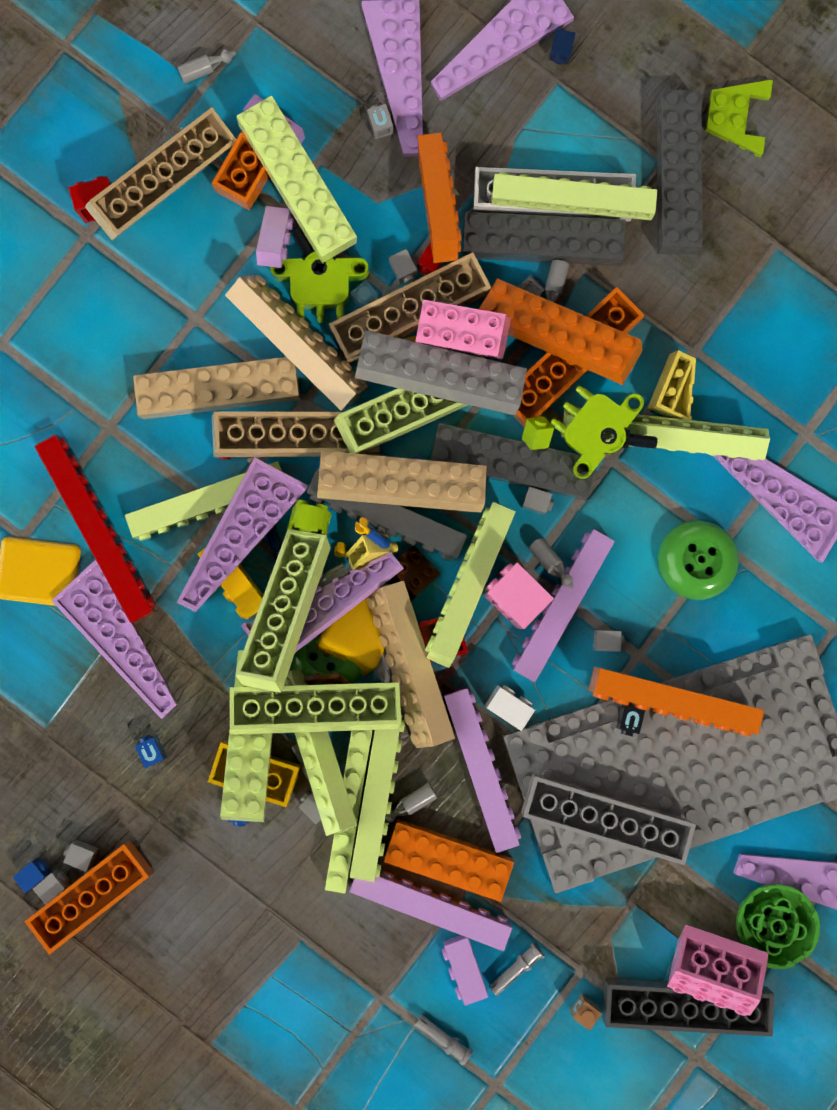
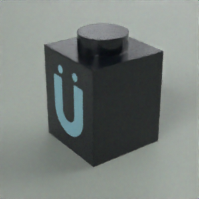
M622 704L616 728L620 729L621 734L633 737V733L640 734L645 710Z

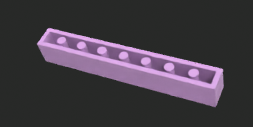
M594 529L590 533L586 532L581 540L583 543L581 549L575 550L571 557V560H573L570 568L568 566L565 568V574L570 575L573 579L574 588L571 589L568 586L556 584L551 593L554 599L541 611L544 614L540 620L536 619L531 628L534 632L530 638L528 636L525 638L521 646L524 648L520 655L517 654L511 663L514 666L512 670L533 682H536L615 542Z
M467 687L445 694L444 698L495 851L498 853L519 846L518 839H521L518 827H513L511 820L515 819L512 808H507L505 800L508 799L505 788H500L498 781L502 780L499 769H494L492 761H495L492 749H487L485 742L489 741L486 730H481L479 722H482L479 710H474L472 704L476 702L472 691L468 692Z
M386 871L380 873L379 877H375L374 882L353 879L350 893L498 950L504 951L512 930V925L506 917L500 915L494 917L489 915L490 912L485 909L478 908L476 910L471 908V905L467 902L459 901L458 903L452 901V898L446 894L440 893V895L432 893L433 890L428 887L421 886L419 888L413 886V882L410 880L402 879L400 881L395 879L393 874Z

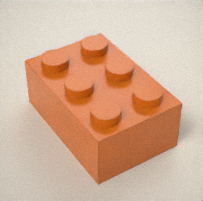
M241 132L214 178L212 186L216 193L250 211L269 175L244 133Z

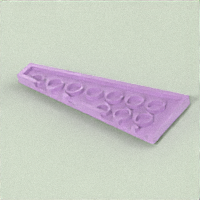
M419 0L362 1V10L403 156H418L417 135H423Z
M511 0L431 81V87L440 101L553 34L556 32V28L561 29L574 20V16L563 0Z
M724 455L713 456L818 562L821 563L825 560L837 539L836 501L767 459L750 460L742 457L731 458Z
M254 457L177 603L196 612L306 491L308 485Z
M391 552L370 561V564L359 570L354 569L350 571L349 575L341 579L337 577L332 580V583L324 587H317L295 652L404 569ZM254 621L248 624L245 622L241 625L248 636Z
M96 560L93 561L52 602L152 710L163 719L178 704L133 623L129 622Z
M739 854L734 874L764 885L783 884L791 886L802 892L810 901L837 910V862Z

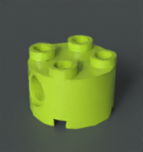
M297 500L296 504L292 506L287 529L322 534L327 537L332 513L328 511V506L316 504V506L308 505L307 501Z

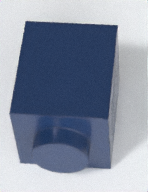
M556 28L549 60L556 64L569 63L575 32Z

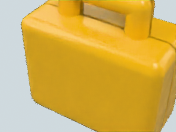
M3 538L0 547V599L56 606L52 600L78 576L80 547L75 544L25 538Z
M367 598L326 628L319 635L315 643L316 649L318 651L324 650L323 655L326 657L332 654V657L343 661L348 659L358 665L362 670L361 676L368 675L378 666L385 647H382L379 637L382 636L380 630L374 626V616L367 605Z

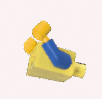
M361 517L359 523L356 522L355 530L359 534L366 533V535H362L349 551H346L347 545L343 542H338L334 550L336 557H347L346 560L350 562L352 570H359L370 564V561L389 552L396 554L398 552V545L396 542H391L387 534H380L373 528L369 529L368 520Z

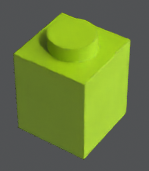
M545 417L527 418L522 440L530 450L549 448L554 427Z

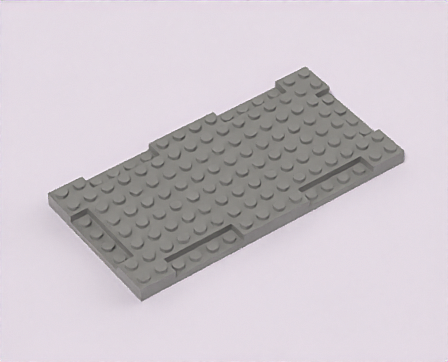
M805 634L660 683L764 710L759 735L752 733L751 737L733 732V728H731L730 732L715 728L713 723L710 724V727L693 722V718H690V721H685L673 717L671 712L669 716L653 712L651 707L649 711L645 710L640 734L633 733V737L621 734L620 729L616 728L622 704L613 702V698L525 727L522 731L516 730L502 735L524 800L532 773L691 820L696 824L690 848L747 830L749 826L821 802L827 803L837 799V715L823 677L824 670L811 634ZM530 819L555 894L592 882L594 878L657 858Z

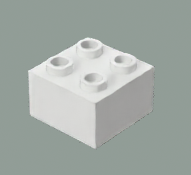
M497 685L484 706L522 731L535 711L531 708L533 703L522 696L519 699L514 696L516 692L503 685L501 688Z

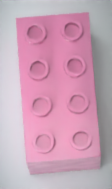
M423 300L416 342L446 350L503 360L511 319L502 313Z
M510 563L497 574L500 578L498 580L496 578L491 580L484 587L486 592L483 594L517 629H525L554 599L518 563L514 565Z
M685 925L677 941L667 987L672 988L677 993L690 994L700 1001L707 1000L714 1003L717 1007L735 1010L739 1015L750 1016L761 1001L769 953Z

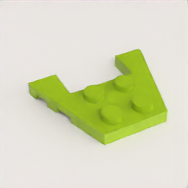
M773 80L712 90L705 131L726 142L730 141L739 145L738 148L742 150L747 149L755 153L754 155L757 157H762L765 137L745 134L750 98L769 101Z

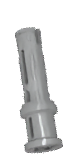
M532 942L530 944L531 947L522 955L519 954L517 961L489 985L491 991L496 996L525 970L530 971L532 965L540 958L543 959L545 957L535 943Z
M423 1014L417 1018V1022L414 1023L415 1027H418L445 1048V1053L447 1055L451 1054L459 1060L461 1066L465 1065L473 1052L471 1048H466L458 1042L459 1039L457 1037H450L424 1017Z

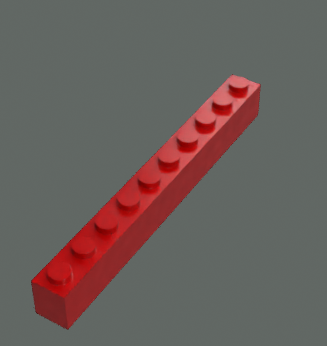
M55 434L35 445L37 453L129 622L136 623L156 612L154 608L156 606L155 601L150 595L146 594L144 581L141 578L138 579L135 574L137 569L131 560L128 561L125 555L127 553L126 548L117 541L115 536L118 534L112 525L109 526L105 510L102 507L99 508L96 502L98 497L87 486L89 481L83 472L80 473L77 467L79 462L74 455L71 456L68 449L70 446L66 439Z

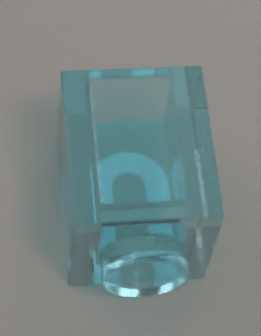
M366 280L350 292L351 299L359 308L379 299V295Z

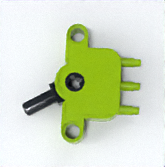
M295 229L292 232V236L304 255L300 259L283 260L282 267L285 268V271L282 274L275 273L277 267H270L274 279L278 282H290V293L296 305V315L299 318L304 319V309H316L317 322L319 323L324 321V309H336L337 319L343 317L344 306L347 305L350 298L349 281H364L369 276L368 263L363 258H336L335 261L333 258H330L322 263L302 229ZM358 266L365 268L362 273L355 272V269ZM320 267V269H323V272L320 273L317 271V268Z
M578 386L576 391L587 400L581 410L568 402L563 405L575 418L568 427L555 418L550 422L554 428L564 434L567 445L581 455L573 468V473L578 479L588 478L606 454L616 453L620 448L628 449V446L656 449L658 438L655 436L631 434L630 430L626 429L644 405L643 398L638 394H630L619 406L603 394L593 395L587 389ZM630 399L638 401L639 407L637 409L629 407L628 401ZM607 432H610V436H613V439L609 442H606V438L603 437ZM580 464L588 467L586 475H580L577 472V467Z

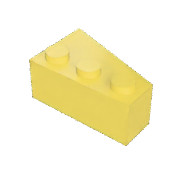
M679 350L669 354L647 409L667 418L692 420L690 413L691 404L693 403L692 386L695 380L696 358Z

